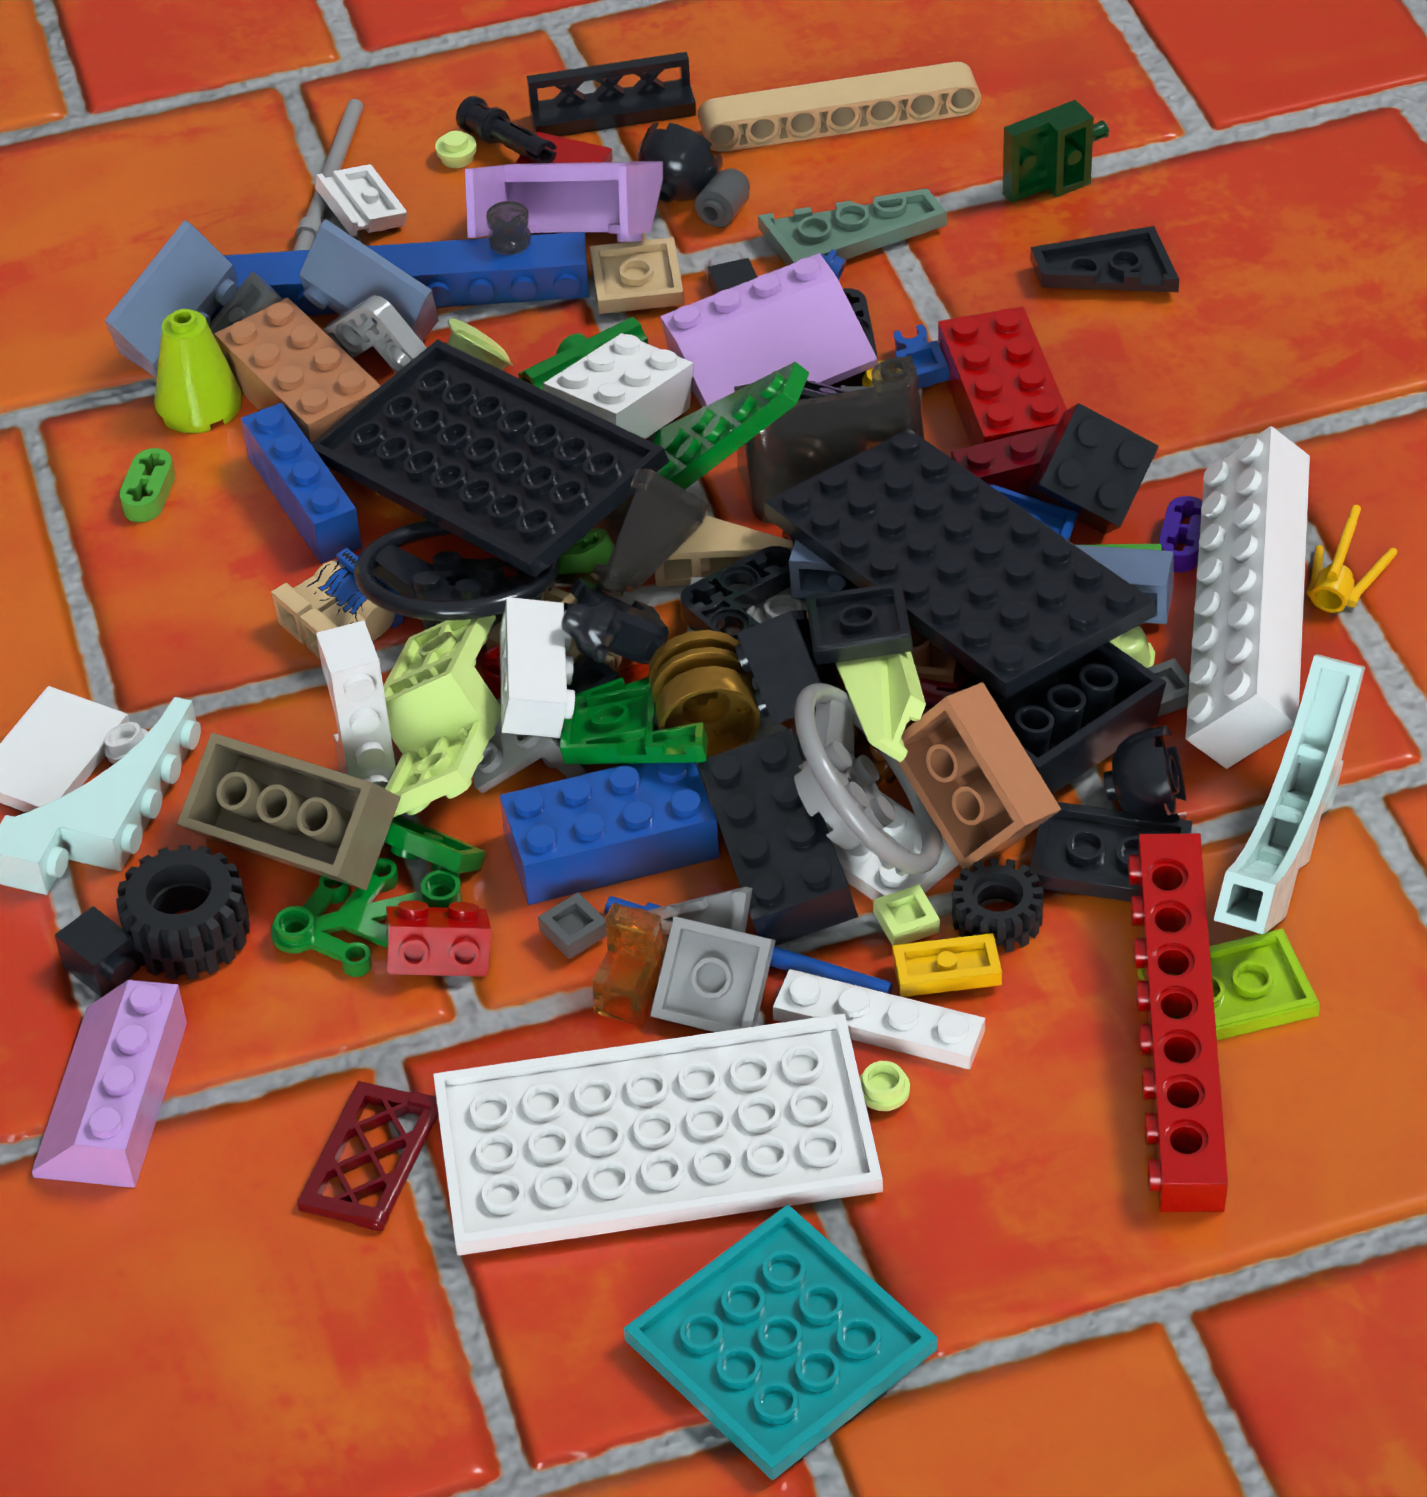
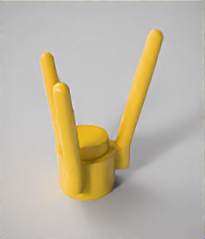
M1353 505L1332 564L1323 568L1324 547L1322 545L1315 547L1311 582L1306 595L1310 597L1316 607L1325 612H1340L1344 610L1346 605L1350 608H1355L1362 593L1398 553L1396 548H1390L1354 587L1353 574L1348 567L1343 565L1361 511L1359 505Z

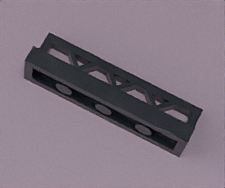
M687 52L526 76L530 117L535 133L541 132L555 136H565L696 115V102L690 86ZM677 67L680 69V79L663 82L657 78L664 69ZM635 74L641 78L633 87L623 88L617 84L624 75ZM595 80L601 84L593 93L583 94L577 90L585 81ZM555 86L561 90L554 99L538 101L537 89Z

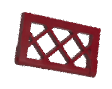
M358 1081L297 1201L299 1211L353 1223L356 1226L375 1231H383L432 1126L439 1116L436 1097ZM367 1103L382 1106L385 1110L359 1121ZM408 1113L420 1115L414 1130L405 1133L398 1118ZM391 1121L399 1137L371 1148L364 1132ZM357 1136L365 1151L338 1162L349 1139ZM405 1147L394 1171L386 1174L378 1158ZM372 1162L379 1178L351 1189L343 1173ZM337 1176L345 1192L335 1197L323 1196L322 1193L329 1179ZM385 1188L376 1208L359 1204L358 1199Z

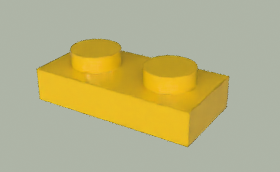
M993 933L892 945L893 963L900 997L1002 985V970Z

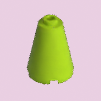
M190 309L176 310L163 320L161 327L154 396L156 413L163 418L164 424L167 427L183 433L210 431V424L222 419L225 425L235 417L241 408V388L205 317L201 313Z

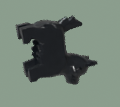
M580 578L577 579L570 591L577 599V603H564V614L561 620L562 629L574 637L577 649L581 653L592 657L598 663L604 662L609 651L640 664H649L655 651L666 643L669 634L668 627L660 619V615L654 607L634 600L632 605H629L617 598L608 596L597 585Z

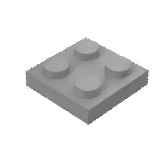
M674 916L650 1016L712 1032L755 1027L776 940Z

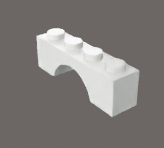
M365 621L317 632L316 636L322 670L331 697L338 733L333 734L340 772L373 782L385 789L396 766L380 661Z

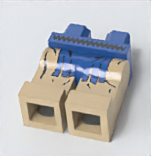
M348 548L336 554L337 560L323 564L314 576L292 588L286 582L271 591L278 623L300 643L306 644L307 649L319 659L317 632L364 620L373 642L383 635L389 627L394 629L404 622L403 615L380 608L360 592L354 578L355 564L359 556L355 555ZM373 575L376 582L380 584L382 587L393 593L400 595L387 584H385L383 581H381L379 578H377L375 575Z

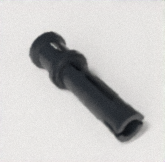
M469 96L459 105L456 121L460 129L466 132L478 133L480 139L486 143H501L535 163H552L557 152L551 150L557 149L556 145L512 122L506 111L498 107H488L485 100L477 96Z

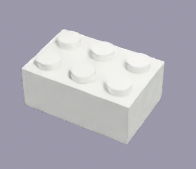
M621 333L544 382L543 390L646 439L690 409L694 363L678 357L670 350L659 349L644 343L636 336Z

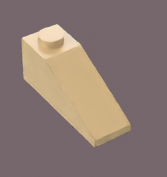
M700 513L653 515L656 587L690 585L691 577H707L763 548L782 546L792 550L793 541Z

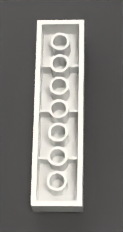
M1272 426L1257 436L1247 438L1237 450L1224 459L1214 461L1204 472L1185 739L1226 769L1291 730L1299 710L1310 456Z

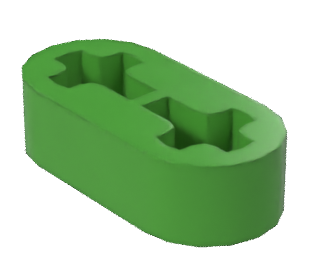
M150 448L141 451L134 457L119 495L123 513L130 521L147 522L153 520L162 512L175 480V471L170 453L163 449Z
M591 529L585 537L560 556L561 566L559 574L588 573L609 564L617 555V549L605 529Z

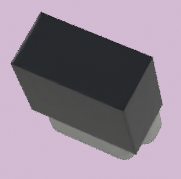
M740 252L711 257L704 268L713 295L757 278L749 258H743Z

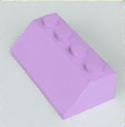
M127 980L87 1007L32 1169L34 1178L136 1188L187 1025L178 984Z

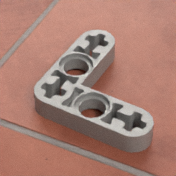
M376 295L370 296L323 329L334 342L338 340L339 346L352 359L374 346L395 373L400 371L427 348L396 309L386 299Z

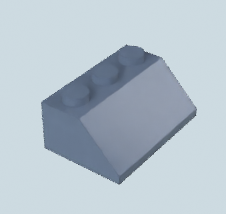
M327 219L322 222L299 274L305 291L303 293L304 296L320 309L324 310L326 306L330 307L340 314L338 317L370 296H380L396 309L423 342L439 321L432 290Z
M184 220L104 320L118 352L156 378L163 320L176 310L190 309L201 313L208 325H210L211 315L220 304L226 305L237 290L238 279L234 267L192 224Z

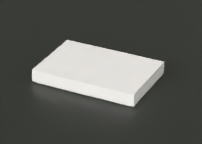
M48 686L0 743V803L27 813L81 787L106 756L105 736L114 727L130 722L128 714Z

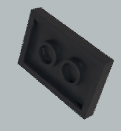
M1057 802L1061 810L1038 828L1030 863V876L1036 874L1040 879V887L1043 886V889L1131 902V896H1139L1138 885H1129L1128 856L1129 854H1138L1139 834L1192 833L1193 821L1182 819H1145L1129 814L1126 811Z

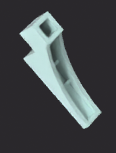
M174 697L161 718L143 739L118 762L90 782L57 800L15 817L5 815L0 823V884L47 895L56 878L62 877L65 873L68 860L121 872L130 855L138 851L142 842L143 832L150 819L156 818L159 814L162 798L169 785L176 783L178 780L182 762L189 750L195 749L199 742L201 726L196 721L192 700Z

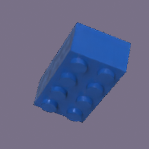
M629 763L499 795L504 835L528 905L719 858L717 818L695 763Z

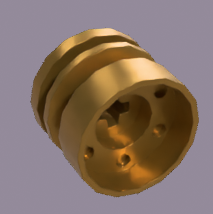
M700 630L686 632L671 638L655 651L649 663V682L652 688V698L656 704L658 729L703 722L707 734L708 758L751 742L760 728V711L754 698L755 689L752 685V672L746 673L736 653L735 646L741 644L740 641L727 633Z

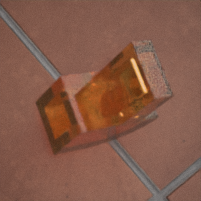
M613 903L605 917L608 951L592 979L594 1013L642 1027L653 1006L669 934L662 933L660 915L649 913L644 909Z

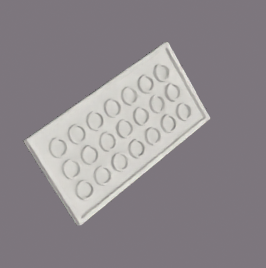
M845 1013L433 1074L457 1256L779 1208L787 1204L792 1206L883 1192V1178Z

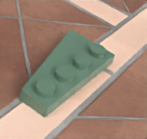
M927 188L874 197L873 204L867 205L853 203L852 200L835 203V210L812 213L811 207L794 209L792 217L774 219L773 213L758 215V229L787 266L818 253L827 256L831 249L838 251V257L847 260L947 225L946 210Z

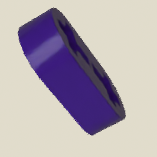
M1193 496L1175 498L1167 507L1159 544H1161L1162 551H1174V572H1187L1198 565L1202 500ZM1184 517L1191 518L1189 525L1181 524ZM1178 543L1186 544L1183 551H1176Z

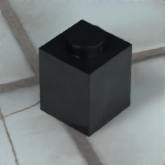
M94 906L55 934L63 967L101 998L129 980L140 969L133 937Z

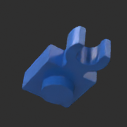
M916 325L917 336L910 339L902 337L899 330L894 331L896 363L902 370L906 386L913 385V389H919L949 380V365L938 341L928 342L927 331L923 325Z

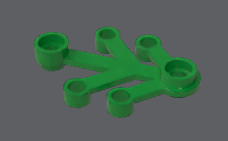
M379 858L367 890L356 888L351 895L350 885L321 876L318 888L303 907L290 906L281 910L276 915L270 930L272 942L279 950L286 953H302L312 949L341 961L342 969L347 975L360 977L367 974L372 968L369 947L360 942L348 944L329 935L330 933L344 930L388 948L385 925L379 923V921L385 920L386 906H398L402 901L412 900L428 904V907L449 908V904L462 901L460 880L451 871L437 870L423 878L421 891L372 902L379 892L392 890L398 884L397 866L394 861L388 858ZM381 873H388V875L383 877L377 876ZM332 885H341L338 888H329ZM346 900L339 911L322 915L330 903L337 904ZM357 957L363 958L362 960L356 962L350 961L351 959Z

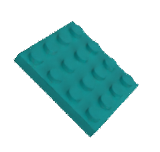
M788 1204L624 1327L625 1341L772 1481L937 1351L938 1337Z

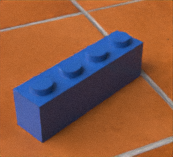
M282 402L242 417L241 422L249 460L320 564L337 558L336 554L345 548L352 552L362 548L355 506Z

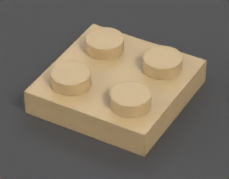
M674 237L590 246V258L599 314L684 305V292Z

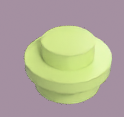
M450 131L440 137L435 144L437 156L445 166L450 168H461L469 165L477 150L474 137L462 131Z
M874 1062L860 1076L865 1104L873 1110L891 1111L897 1109L909 1097V1079L903 1070L893 1062Z

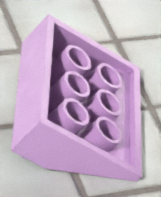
M820 253L800 259L793 264L770 273L762 274L753 280L730 289L722 290L715 295L660 316L668 350L674 352L678 357L694 363L691 390L702 407L795 361L809 372L807 380L823 383L824 385H832L879 366L878 359L836 275Z

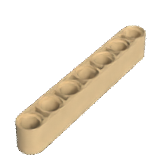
M950 62L717 97L704 102L698 109L697 116L704 138L712 144L710 150L728 152L964 116L975 111L980 105L982 98L971 68L963 62Z

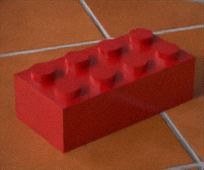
M1023 306L938 321V344L949 365V380L946 383L971 446L1058 425L1067 408Z

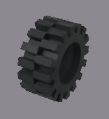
M989 858V866L984 867L982 861L979 860L973 863V872L967 867L960 872V879H955L952 891L953 927L955 930H959V937L993 933L996 947L997 945H1004L1005 952L1014 951V942L1016 941L1022 948L1028 945L1029 935L1033 938L1038 935L1039 926H1042L1044 893L1043 886L1040 887L1039 877L1036 874L1030 876V868L1024 864L1016 870V861L1007 859L1005 866L998 865V858ZM991 899H1002L1016 906L1006 911H990L979 904Z

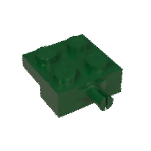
M1073 100L1004 127L1002 194L1013 203L1045 189L1057 198L1091 184L1093 142L1109 136L1107 124L1103 120L1094 124V117L1080 103Z

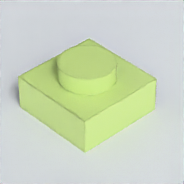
M920 884L873 900V913L891 945L907 944L940 933V919Z

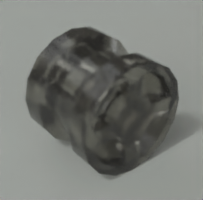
M515 201L499 202L489 208L486 214V222L490 229L488 241L491 249L503 255H513L526 250L531 243V232L527 227L529 223L527 208Z

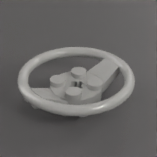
M814 683L803 688L796 699L794 716L799 742L807 761L798 766L802 771L794 776V781L798 794L809 815L813 816L820 812L825 821L834 829L826 835L831 841L849 850L862 844L878 856L884 868L889 870L895 867L896 873L900 876L908 873L923 874L931 871L937 865L941 856V833L896 759L876 748L894 772L913 808L922 838L920 854L911 853L883 830L884 827L896 820V813L889 801L881 795L875 783L879 780L876 766L865 755L855 758L853 724L864 735L865 732L849 695L825 683Z

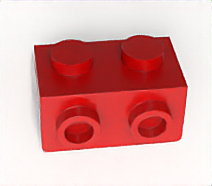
M412 900L402 901L398 906H386L385 928L388 940L387 971L389 974L486 976L488 974L491 926L486 909H479L478 905L469 902H454L449 904V908L428 907V904Z

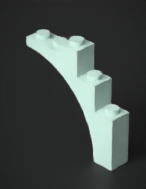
M1319 654L1314 655L1304 694L1280 768L1247 844L1236 861L1226 870L1214 921L1265 934L1286 918L1298 869L1309 862L1321 814L1332 808L1344 762L1341 759L1365 670L1364 666Z

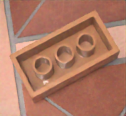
M288 297L214 333L241 388V393L259 411L282 402L310 444L381 386Z

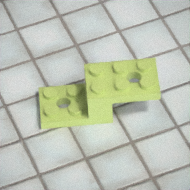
M495 615L477 619L444 621L409 637L383 685L391 738L402 752L396 769L385 788L401 797L394 817L403 813L409 816L414 815L426 808L431 801L445 795L447 798L456 797L471 785V778L477 765L484 758L485 748L489 740L494 736V729L501 717L500 704L474 667L476 665L475 659L481 647L488 640L487 635L496 619Z

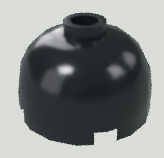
M653 123L648 128L640 144L638 161H663V181L659 200L672 202L673 200L687 201L696 199L712 177L721 170L723 166L721 154L719 153L715 159L713 154L709 152L712 144L691 129L669 123L666 130L657 129L659 123Z
M1166 725L1133 733L1119 744L1112 757V771L1104 772L1105 790L1110 801L1118 799L1122 811H1126L1129 814L1145 819L1186 820L1187 812H1176V798L1186 801V791L1177 747L1166 748L1163 739L1164 736L1172 735Z

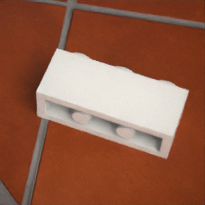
M506 597L505 611L499 631L502 733L560 738L564 719H572L575 691L568 690L567 685H570L572 681L574 661L573 656H566L565 652L570 650L572 636L567 634L561 627L564 603Z

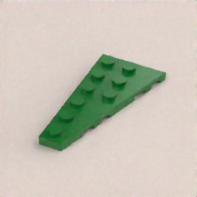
M795 361L659 429L653 443L664 448L669 463L625 500L627 503L619 520L631 530H634L794 407L800 398L809 372Z

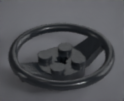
M423 520L392 530L374 540L360 554L354 569L356 585L369 601L392 613L422 619V627L425 629H429L444 621L477 619L495 615L496 619L492 625L493 627L502 621L506 597L541 601L545 597V592L547 590L551 591L554 588L555 580L560 571L561 559L560 557L556 559L549 568L541 572L536 578L525 572L505 577L501 560L496 558H485L482 560L461 558L459 553L453 551L437 553L433 557V564H430L399 547L427 538L455 534L428 520ZM373 575H375L377 578H379L381 581H383L385 584H387L400 595L393 593L382 587L380 584L376 582Z

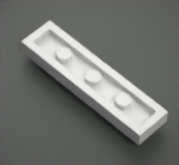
M789 969L773 1005V1020L780 1022L845 1013L851 1040L969 1070L985 1032L984 1017Z

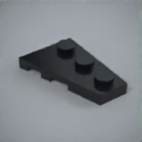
M1155 226L1031 247L1030 261L1042 287L1179 293V277Z

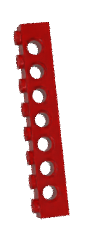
M1139 834L1138 854H1129L1128 880L1129 885H1138L1139 896H1131V925L1141 926L1142 938H1134V968L1144 969V980H1137L1136 982L1137 1012H1147V1024H1139L1140 1055H1149L1150 1068H1142L1143 1100H1152L1153 1113H1145L1146 1145H1155L1156 1159H1148V1190L1158 1191L1160 1212H1225L1228 1175L1201 834ZM1169 1016H1178L1181 1017V1019L1170 1018ZM1171 1060H1182L1185 1063H1176ZM1184 1104L1189 1106V1108H1179L1174 1105ZM1186 1149L1192 1151L1193 1153L1182 1154L1177 1152L1176 1150Z

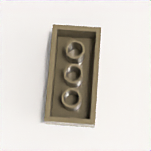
M211 732L177 825L205 838L367 890L401 797L373 782Z

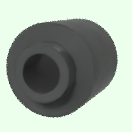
M732 168L717 172L695 200V209L699 217L711 226H727L749 198L750 184L747 177L739 170Z

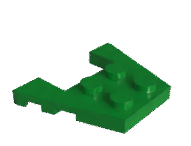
M621 677L575 694L573 717L563 721L560 751L564 764L699 763L707 761V734L703 722L658 730L656 704L652 698L649 677L625 685V681Z

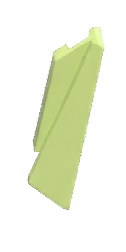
M911 651L835 663L867 740L871 745L901 763L908 752L902 739L905 726L910 720H920L926 706Z

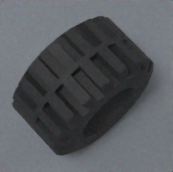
M179 845L178 850L169 851V847L158 850L159 854L154 857L146 855L139 860V867H130L125 873L126 881L119 883L117 889L119 897L116 898L121 926L123 930L133 937L139 967L146 965L147 972L155 976L164 972L166 979L177 980L179 975H187L188 979L199 978L198 973L207 971L209 974L218 971V964L221 962L229 964L236 958L235 950H242L247 942L245 935L250 932V922L242 880L234 863L228 864L227 857L220 852L212 855L210 848L200 846L197 850H192L190 845ZM184 910H192L182 914H175Z

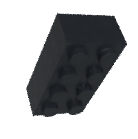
M1108 642L1007 698L999 693L992 696L1053 795L1113 754L1119 744L1131 734L1151 728L1157 723L1166 681L1111 642Z
M791 728L708 757L707 761L698 763L741 887L752 888L749 912L757 935L776 940L775 946L858 917L833 842L826 836L829 834L825 820L820 812L810 816L798 794L794 776L802 771L798 766L803 763Z

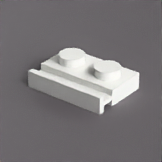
M371 164L333 171L332 177L325 178L323 174L316 175L315 189L350 236H356L357 230L362 229L371 233L406 226L407 211Z

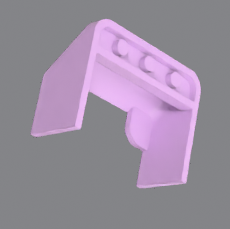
M663 161L507 164L465 169L468 238L491 235L512 237L532 233L608 232L610 234H617V242L643 241V233L651 232L663 181Z

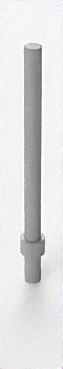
M351 99L347 104L322 171L325 178L332 177L333 171L341 170L364 108L360 100ZM315 190L306 216L300 219L295 232L297 241L293 251L310 250L318 229L322 224L321 222L328 205L317 190Z

